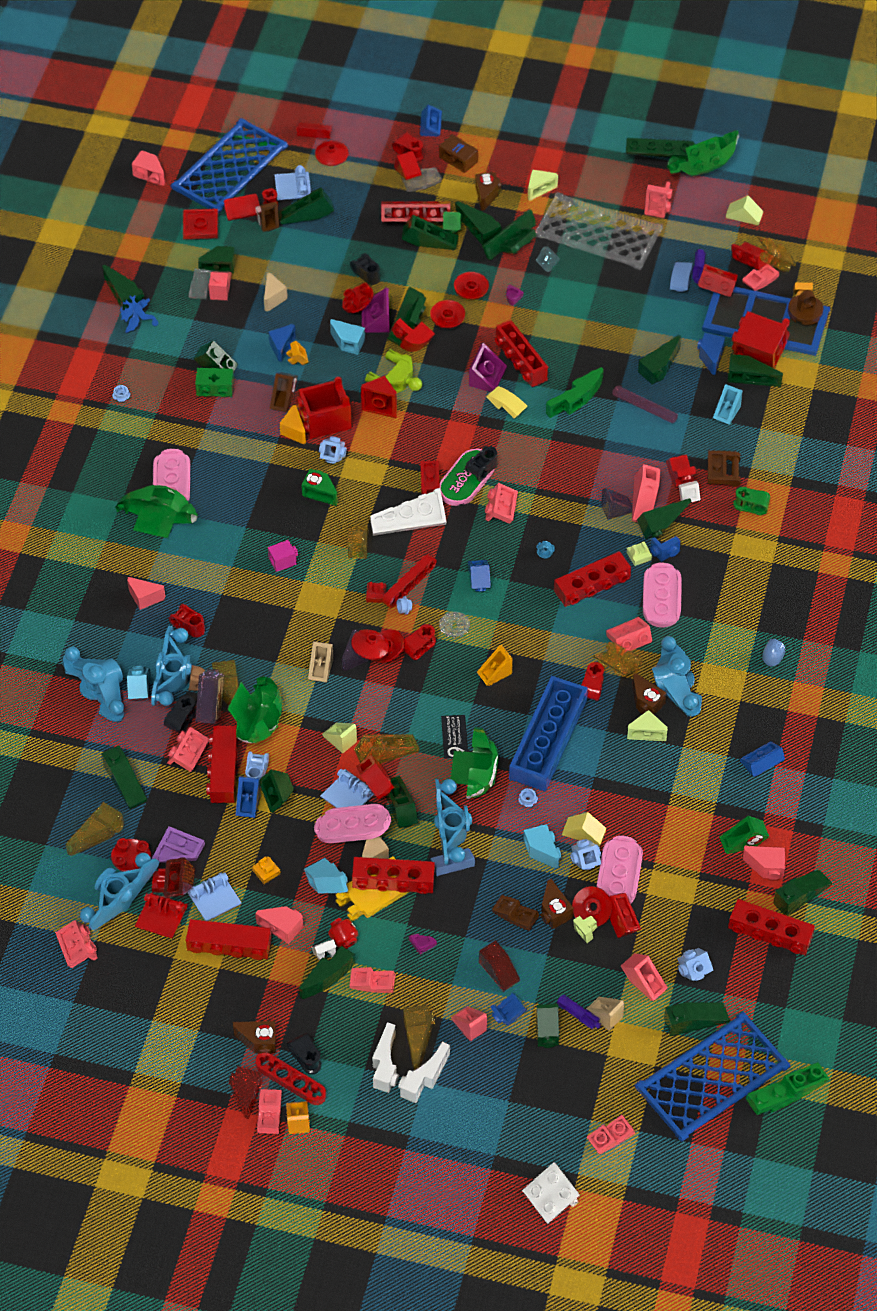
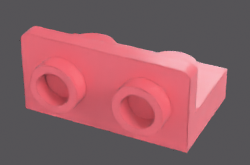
M667 182L665 188L648 185L645 215L665 218L666 212H670L671 202H669V199L671 200L673 189H670L671 182Z
M500 483L491 488L487 495L489 501L485 508V520L489 522L495 517L510 524L514 518L518 491Z
M640 617L606 630L607 638L616 644L619 655L652 642L650 626Z
M189 727L185 732L182 730L176 739L178 744L169 751L168 756L170 758L167 763L171 765L175 762L191 772L205 749L209 738Z
M74 920L55 932L69 967L73 968L87 958L94 961L98 959L95 952L97 948L91 941L89 936L90 930L85 924Z

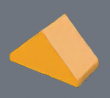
M293 405L280 422V435L305 444V429L297 406Z
M499 645L477 673L484 683L490 686L512 674V657L502 645Z
M307 1101L286 1103L289 1134L310 1132Z

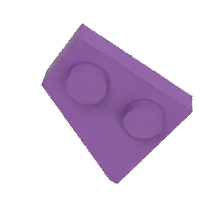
M168 826L152 859L156 858L159 860V863L196 861L205 845V841Z

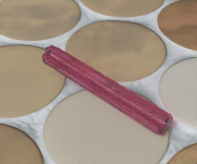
M616 386L613 390L614 396L666 421L675 423L678 418L677 413L620 386Z

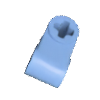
M248 752L245 770L246 777L261 779L266 774L269 763L268 753L260 755Z

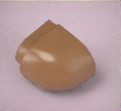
M192 665L189 690L203 691L209 685L208 673L203 668Z

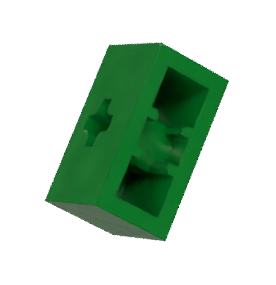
M197 368L195 383L197 396H233V369Z

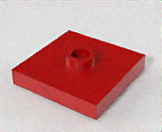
M218 209L183 210V239L218 238Z

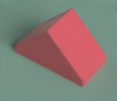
M131 577L127 579L129 592L140 610L163 601L166 597L163 585Z
M467 1006L451 1017L452 1021L469 1041L487 1031V1015L479 1010Z

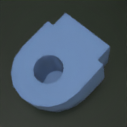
M776 639L768 641L762 655L766 665L776 666L781 662L785 655L784 644Z

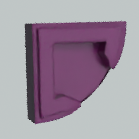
M509 284L506 291V299L509 304L514 306L524 296V292Z
M419 934L409 936L410 943L419 955L437 945V941L431 936Z

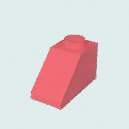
M211 272L209 281L210 300H228L231 272Z
M744 846L743 860L762 878H769L771 880L783 879L785 848Z
M287 906L258 910L255 913L258 925L271 928L272 934L288 944L304 927L301 913Z
M634 953L621 965L629 981L651 1001H654L668 989L648 955Z

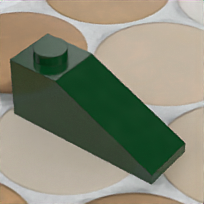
M320 187L278 211V216L281 224L309 221L329 215L334 211L331 199L323 188Z
M455 202V212L461 213L462 223L482 246L501 231L500 223L495 221L491 215L462 202Z
M412 215L403 226L401 239L415 246L455 250L457 248L458 235Z
M107 265L102 266L103 277L122 310L129 308L123 302L127 300L129 303H132V300L129 298L130 296H135L136 303L144 298L142 289H138L135 282Z
M677 335L639 360L638 373L652 385L657 381H661L666 376L680 349L681 336Z
M730 354L727 382L781 387L782 372L750 356Z
M691 498L643 512L637 519V522L645 539L654 537L658 539L663 536V532L692 502Z
M118 745L101 753L103 766L128 808L132 809L147 802V798L120 746Z
M400 776L390 778L394 788L386 797L398 827L407 828L417 824L415 802Z
M816 870L790 880L777 889L773 904L784 915L789 916L832 886V882L820 870Z
M684 1002L665 1007L664 1020L670 1037L730 1022L724 1003Z

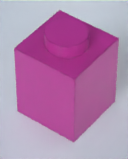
M289 540L268 547V557L276 572L297 565L296 557L298 552L296 547L290 544Z

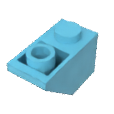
M331 319V335L341 351L358 355L365 341V328Z
M133 666V669H129L127 674L128 699L148 698L149 668Z
M547 824L524 830L523 841L529 857L553 868H558L561 852L559 847H555L554 833L549 831Z
M326 858L304 869L309 885L317 893H345L348 891L346 875L343 871L339 872L336 865L330 863Z

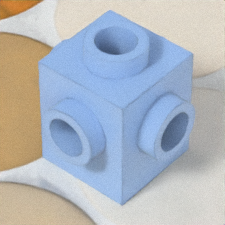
M334 436L323 440L319 447L320 458L326 459L325 462L333 464L341 461L346 456L347 447H345V442L340 441L341 438ZM333 446L336 447V451H335V452H333V450H332V447H333Z
M583 839L577 841L576 845L571 846V860L573 864H576L582 870H589L601 864L599 846L592 841Z
M700 948L687 950L683 953V956L677 958L680 974L692 981L700 980L705 974L713 971L708 953Z

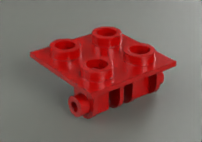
M152 892L150 894L146 893L144 898L146 903L135 927L173 939L188 904L172 900L171 898H165V896H159Z

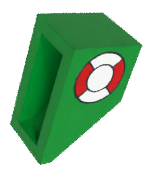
M310 468L302 483V496L337 506V491L328 474Z
M747 816L719 838L725 853L731 854L743 851L744 846H758L769 838V834L763 820Z

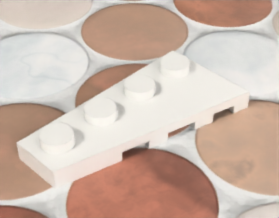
M440 488L435 489L429 494L418 496L414 500L403 502L394 508L391 507L371 515L370 522L373 536L446 525Z

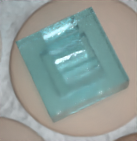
M543 247L536 262L545 271H551L560 259L549 247Z

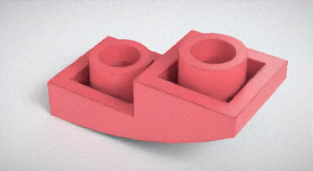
M621 1115L606 1127L603 1124L588 1135L587 1139L598 1154H602L635 1134V1131L624 1116Z

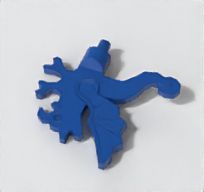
M130 296L129 298L132 300V303H129L127 300L123 302L129 308H125V310L120 308L121 320L125 319V322H127L128 318L133 315L129 320L125 333L134 331L135 327H138L139 318L142 320L151 319L153 320V326L158 325V321L153 315L145 314L142 310L150 302L149 298L146 300L142 299L136 303L135 296Z

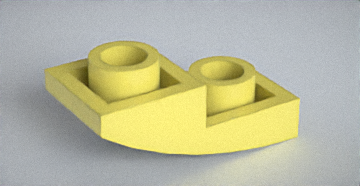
M499 386L486 396L498 409L503 407L514 419L528 407L513 393Z

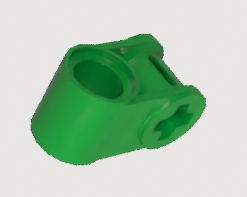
M739 487L736 490V499L733 502L735 509L756 515H765L767 513L771 498L769 493L747 487Z

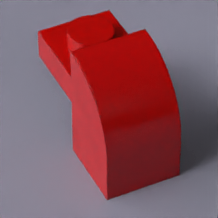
M401 318L395 322L391 329L394 335L402 340L400 347L410 352L423 349L435 334L423 322L413 330Z
M687 454L669 458L666 461L669 475L675 487L694 481L695 467H690Z

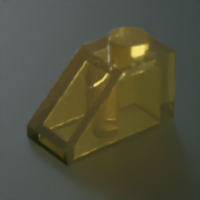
M350 526L348 533V558L367 559L369 527Z

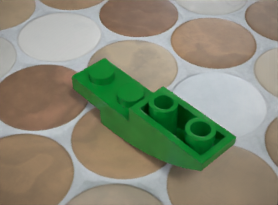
M600 367L581 378L575 379L572 382L571 390H567L563 394L547 401V416L551 418L563 411L570 415L584 406L600 388L604 369Z
M817 1062L784 1075L783 1079L779 1082L748 1093L746 1100L756 1115L768 1110L772 1113L818 1089L829 1081V1077Z

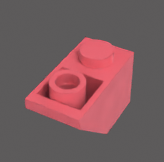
M140 151L132 163L133 176L164 186V171L157 156Z

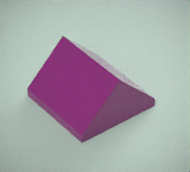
M384 288L374 295L370 304L362 310V327L365 328V333L389 332L388 288Z
M484 343L480 345L469 369V386L492 392L498 387L507 365Z

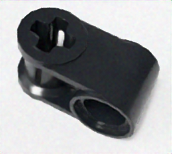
M364 253L361 255V258L350 262L352 271L368 285H376L380 282L379 264L372 260L368 254Z
M492 446L484 447L467 462L465 471L475 475L478 481H482L497 467V450Z
M188 695L179 698L172 710L166 715L164 726L179 734L182 730L185 732L197 714L194 698Z
M303 1033L287 1042L290 1053L307 1074H316L321 1070L320 1052L307 1033Z

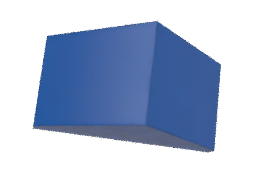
M293 324L268 332L269 344L280 362L283 361L286 352L290 348V343L296 337L295 325Z
M239 776L236 816L256 817L261 794L259 778Z

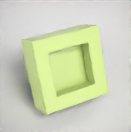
M645 542L627 548V554L634 566L652 560V555Z
M580 916L574 919V929L586 943L590 942L593 939L592 932L597 928L596 920L592 916L584 920Z

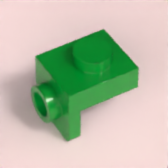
M444 212L443 229H447L450 232L461 230V213Z

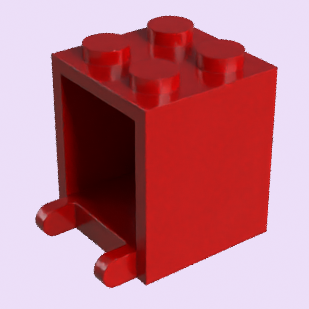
M747 311L745 317L742 316L740 319L738 332L735 331L732 336V350H734V354L750 356L775 369L790 336V332L787 331L790 320L785 318L780 323Z
M335 377L334 381L298 389L299 397H296L299 408L298 412L303 420L302 424L305 433H308L310 439L352 429L351 405L349 397L343 388L341 377Z

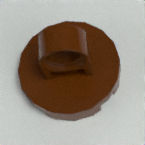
M806 290L789 301L788 315L794 322L797 320L802 322V325H812L820 320L824 309L823 304L815 297L811 290Z

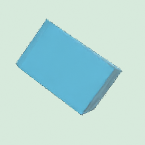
M725 384L713 418L730 425L741 407L743 390Z

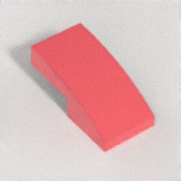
M767 263L760 270L753 269L742 279V282L756 291L778 278L779 272Z
M371 967L352 968L350 978L351 989L376 993H393L395 983L394 971H373Z
M260 1089L257 1133L279 1134L282 1090Z

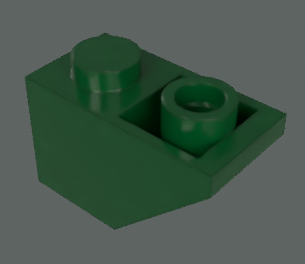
M215 341L202 345L193 358L202 368L233 369L234 372L238 365Z

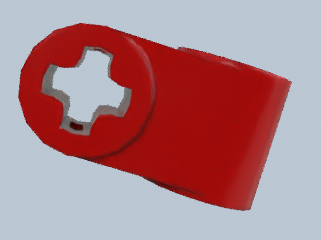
M404 132L392 143V148L396 153L401 155L413 151L417 162L423 160L424 153L422 152L423 143L421 140Z
M181 604L179 610L169 616V621L174 627L184 628L190 636L201 637L204 635L205 625L203 616L187 605Z
M429 624L420 626L415 632L404 638L403 651L413 660L419 659L436 644L435 628Z
M592 662L588 665L581 684L588 687L587 698L599 701L604 680V667L599 662Z

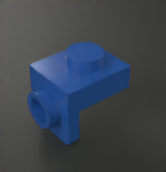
M675 536L661 544L654 537L651 539L650 551L653 556L662 562L679 553L681 541Z
M514 993L509 995L498 1006L494 1004L490 1006L493 1010L492 1016L499 1024L502 1022L507 1026L527 1011Z

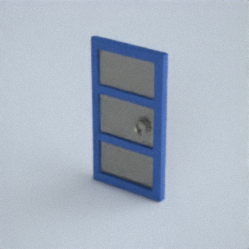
M734 286L731 297L716 292L713 293L702 331L732 338L734 332H738L740 319L742 316L745 317L747 311L782 323L783 319L787 318L790 320L787 328L790 336L784 349L816 356L830 307L823 306V314L818 322L812 325H802V322L797 320L794 322L788 315V305L791 298Z

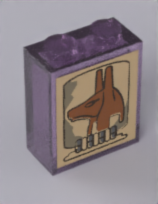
M209 668L199 675L196 722L215 724L221 719L224 673H219V669Z

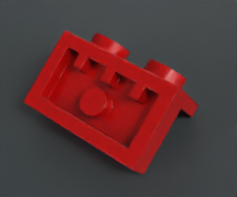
M744 242L741 246L734 243L731 245L733 259L757 270H760L772 260V253L747 242Z
M704 264L698 286L731 297L738 275Z

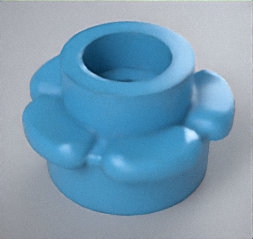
M548 541L540 542L536 547L537 554L541 558H549L555 551L554 546Z

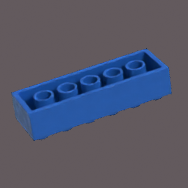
M551 676L509 766V780L546 792L587 702L588 687Z

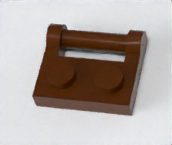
M708 450V484L740 486L739 461L741 460V454L736 451ZM726 460L732 462V476L726 475Z

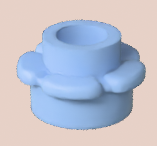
M119 385L114 388L112 396L115 400L123 402L129 399L130 392L126 386Z
M406 596L397 600V610L400 614L404 613L406 615L412 610V602Z
M526 788L519 794L518 801L525 807H532L533 804L537 803L538 797L534 790Z

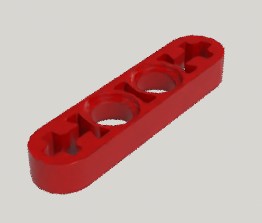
M426 554L385 593L382 603L389 608L397 605L399 598L406 596L434 569L437 560L431 555Z
M261 1053L256 1057V1069L264 1076L313 1105H321L325 1102L326 1089L320 1083L270 1053ZM267 1060L269 1061V1065H267V1064H265L264 1066L261 1065V1061H262V1062H266ZM281 1069L288 1072V1075L284 1078L276 1075ZM297 1080L305 1082V1086L302 1088H296L293 1084ZM313 1092H320L321 1096L313 1097Z

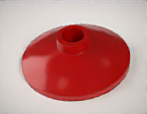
M334 140L319 144L315 150L317 161L326 166L340 165L349 156L347 146L342 142Z
M465 272L454 281L455 292L465 299H478L484 296L489 289L487 278L477 272Z
M443 300L433 305L430 317L436 325L443 328H452L464 321L465 309L456 301Z
M360 630L353 635L351 640L353 650L365 659H381L386 656L389 650L387 639L381 633L374 630Z
M394 629L383 630L379 633L387 639L389 650L386 656L374 660L379 663L394 660L404 647V638L399 631Z
M594 886L586 887L580 890L574 897L572 907L575 918L580 916L584 920L592 916L597 922V927L603 925L610 918L612 901L603 889ZM592 903L597 904L596 910L591 909Z

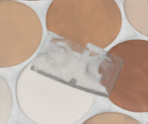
M437 168L420 169L421 176L408 180L403 178L402 181L407 191L422 190L440 183L442 178Z
M194 269L189 298L207 299L211 270Z

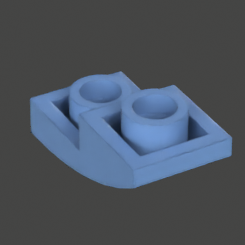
M675 262L670 290L679 292L688 290L693 263Z

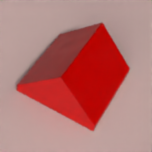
M385 375L362 384V411L396 418L397 392Z

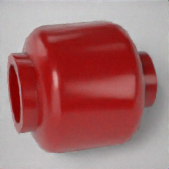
M338 918L330 924L331 928L328 934L332 940L334 939L337 948L342 946L347 949L358 941V931L350 919L342 920Z

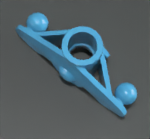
M168 626L162 652L159 653L155 663L156 679L152 690V706H156L158 701L163 706H169L174 700L172 692L181 691L188 685V675L192 670L190 655H185L184 657L172 640L174 638L176 642H185L188 639V632L184 628H178L173 631V626Z
M666 636L661 641V657L657 665L651 668L656 685L667 692L666 695L686 715L696 716L701 711L702 696L690 691L695 682L694 674L690 671L691 661L676 644L675 639L671 636Z
M74 646L68 647L62 660L65 673L81 679L79 686L81 694L87 699L100 702V715L113 722L121 721L124 717V704L121 702L119 683L122 682L123 675L117 662L112 658L107 660L83 659L80 657L78 648Z
M435 779L437 815L434 818V824L439 829L444 865H448L449 859L459 863L464 860L465 851L457 846L465 841L467 831H470V825L472 824V816L468 812L467 805L463 807V811L445 795L453 794L456 791L457 785L455 781L446 779L439 784V779Z
M139 853L135 858V863L140 869L116 873V870L111 867L106 869L95 883V890H100L99 910L95 913L93 908L85 907L80 912V919L85 923H89L91 930H96L121 912L126 911L158 868L159 860L156 858L151 860L147 853Z

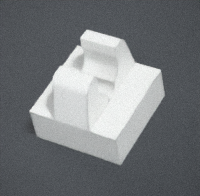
M697 481L679 485L681 501L691 498L692 502L700 500L699 484Z
M334 939L311 947L319 961L322 957L324 958L325 952L329 953L331 958L336 953Z

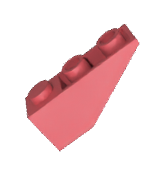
M643 464L634 475L632 521L637 522V519L643 512L654 509L659 488L660 469Z

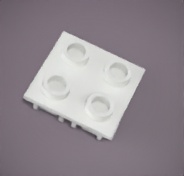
M555 1162L522 1190L547 1223L553 1220L568 1205L575 1206L578 1203L577 1197L580 1196Z

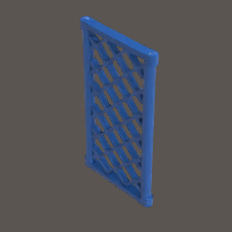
M240 118L230 131L177 181H174L170 187L208 209H218L219 214L224 207L223 201L233 198L278 153L288 147V143ZM253 134L254 138L244 139V135ZM234 135H241L243 139L233 141L232 137ZM266 141L268 145L259 147L257 143ZM255 143L256 146L252 148H246L245 144ZM237 144H243L244 148L234 149L233 146ZM230 145L232 150L223 151L222 147ZM268 150L269 154L267 156L259 155V151ZM247 152H257L256 156H247ZM245 153V157L236 158L235 154ZM232 154L233 158L225 160L223 155ZM213 155L221 156L222 159L218 161H212L211 157ZM258 160L259 163L254 166L249 165L248 161ZM245 161L247 163L246 166H236L237 162ZM234 163L235 167L225 168L224 164ZM205 165L210 166L211 170L201 171L200 168ZM213 165H223L222 169L214 170L212 168ZM241 170H247L248 174L246 176H240L237 172ZM227 172H236V176L226 177ZM223 173L224 177L214 178V174ZM192 175L200 176V180L190 181V177ZM203 175H212V179H202ZM236 180L238 182L236 186L227 185L228 181ZM225 182L226 185L224 187H216L215 183ZM213 183L214 187L204 189L203 185ZM201 185L202 188L199 190H192L191 186ZM182 186H189L190 190H187ZM217 191H227L224 197L216 195ZM214 192L215 196L206 198L204 194ZM196 194H203V198ZM209 201H216V205Z
M742 1011L736 1015L734 1020L644 1081H638L634 1086L674 1132L676 1137L683 1142L689 1138V1134L776 1074L786 1071L791 1066L749 1019L746 1013ZM744 1023L751 1032L742 1031L741 1024ZM730 1032L738 1035V1043L726 1042L725 1035ZM742 1035L753 1037V1044L751 1046L741 1044L740 1037ZM755 1038H758L766 1048L755 1046ZM713 1043L722 1046V1053H710L709 1046ZM726 1046L735 1047L737 1055L735 1057L724 1055V1048ZM739 1049L751 1050V1058L739 1057ZM754 1051L766 1052V1060H755L753 1058ZM769 1053H771L779 1063L775 1064L774 1062H770L768 1060ZM697 1054L704 1056L706 1064L704 1066L693 1064V1057ZM708 1058L720 1059V1067H709L707 1064ZM723 1060L735 1061V1069H724L722 1067ZM738 1062L749 1063L750 1071H739L737 1069ZM681 1065L689 1068V1076H678L676 1068ZM752 1065H764L766 1072L761 1075L753 1073ZM692 1069L704 1070V1078H693L691 1076ZM706 1072H718L719 1080H707ZM721 1074H733L734 1082H722ZM665 1076L672 1079L673 1087H661L660 1079ZM736 1076H748L749 1083L744 1087L737 1084ZM675 1081H687V1090L676 1089ZM690 1083H702V1092L691 1091L689 1089ZM705 1085H717V1094L705 1093ZM648 1087L657 1091L655 1099L646 1090ZM720 1087H731L733 1094L728 1098L720 1095ZM659 1092H670L672 1094L671 1100H659ZM675 1093L685 1094L687 1096L686 1102H674L673 1095ZM690 1095L700 1096L701 1104L699 1106L690 1105L688 1097ZM703 1098H715L716 1106L712 1109L703 1106ZM659 1104L668 1105L670 1113L667 1115ZM672 1107H683L685 1109L684 1116H673L671 1114ZM687 1109L699 1110L700 1117L696 1120L688 1118L686 1116ZM672 1120L682 1121L684 1128L680 1130Z

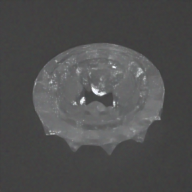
M449 612L441 618L439 626L441 633H445L446 637L452 636L455 639L457 636L463 637L465 633H468L470 621L463 613ZM454 621H456L457 624L456 629L452 627Z

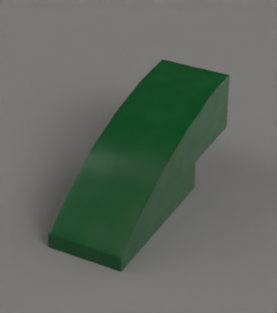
M341 946L330 961L322 957L300 985V998L306 999L314 996L338 982L355 965V954Z

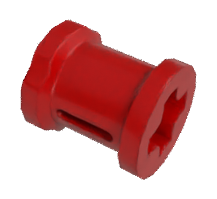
M269 188L262 192L263 204L277 202V192L275 189Z

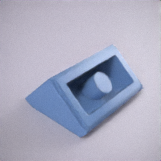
M463 849L465 851V858L459 863L449 859L448 865H444L443 855L431 858V862H435L436 876L475 866V858L470 849Z

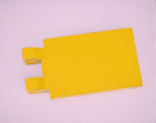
M351 881L346 884L347 892L337 893L335 896L337 897L336 903L340 907L346 905L349 901L354 903V905L347 909L349 912L347 916L351 921H355L363 914L366 918H369L409 892L401 893L398 891H379L375 889L359 890L352 888Z

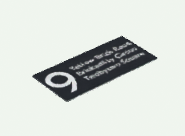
M465 715L441 716L444 759L453 758L454 751L468 752Z

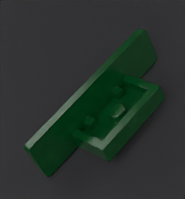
M627 138L626 154L688 157L685 148L694 145V141Z
M528 209L483 245L488 260L493 259L500 252L517 253L521 247L530 243L531 239L537 236L535 229H531L536 225L532 210Z
M412 287L407 289L392 327L399 318L411 329L418 326L421 320L419 315H422L426 308L424 305L426 301L424 294ZM390 330L387 339L400 346L402 340L397 338Z

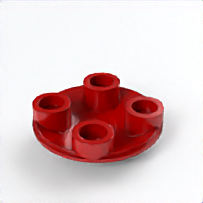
M362 283L353 289H346L343 293V309L348 313H356L363 310L373 299V289L367 283Z
M121 838L117 841L111 852V860L113 865L122 872L140 869L135 863L136 856L139 853H147L151 858V851L146 841Z

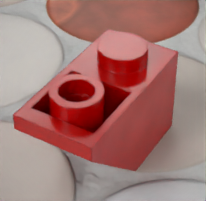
M372 754L356 766L360 776L378 799L388 795L394 788L386 769Z

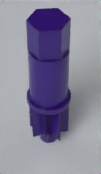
M698 249L695 252L692 279L697 284L705 264L706 253L703 249Z
M564 994L557 1000L559 1007L576 1017L592 1030L595 1027L597 1029L601 1027L602 1024L599 1023V1017L588 1009H584Z

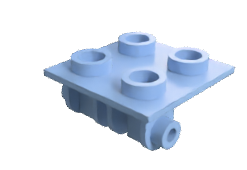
M302 165L296 167L295 173L275 174L277 200L300 199L311 193L309 172H305V168Z
M340 769L337 773L339 778L321 797L334 807L340 808L364 805L374 793L367 784L348 772V770Z
M218 873L217 876L208 878L207 881H202L201 884L187 890V893L205 921H209L242 904L228 883L226 873Z

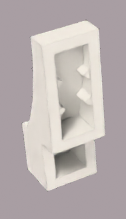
M387 1023L373 1056V1068L377 1069L373 1077V1088L387 1093L390 1092L392 1086H396L399 1075L396 1074V1065H393L391 1061V1048L396 1035L395 1025Z
M442 1042L435 1054L423 1066L415 1071L409 1070L406 1077L403 1076L401 1078L399 1088L402 1098L416 1103L424 1086L433 1089L450 1055L449 1044Z

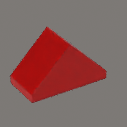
M413 151L397 155L394 169L405 180L422 175Z

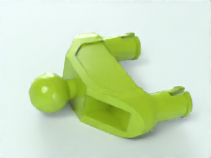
M389 349L385 358L396 363L394 368L386 375L392 387L397 393L404 391L407 386L412 391H419L422 387V381L420 378L413 377L411 356L407 354L402 355L393 349ZM370 371L366 375L365 381L369 382L380 376Z

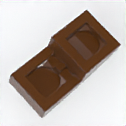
M501 895L492 908V912L502 919L530 931L539 918L538 911L521 906L519 900L505 895Z

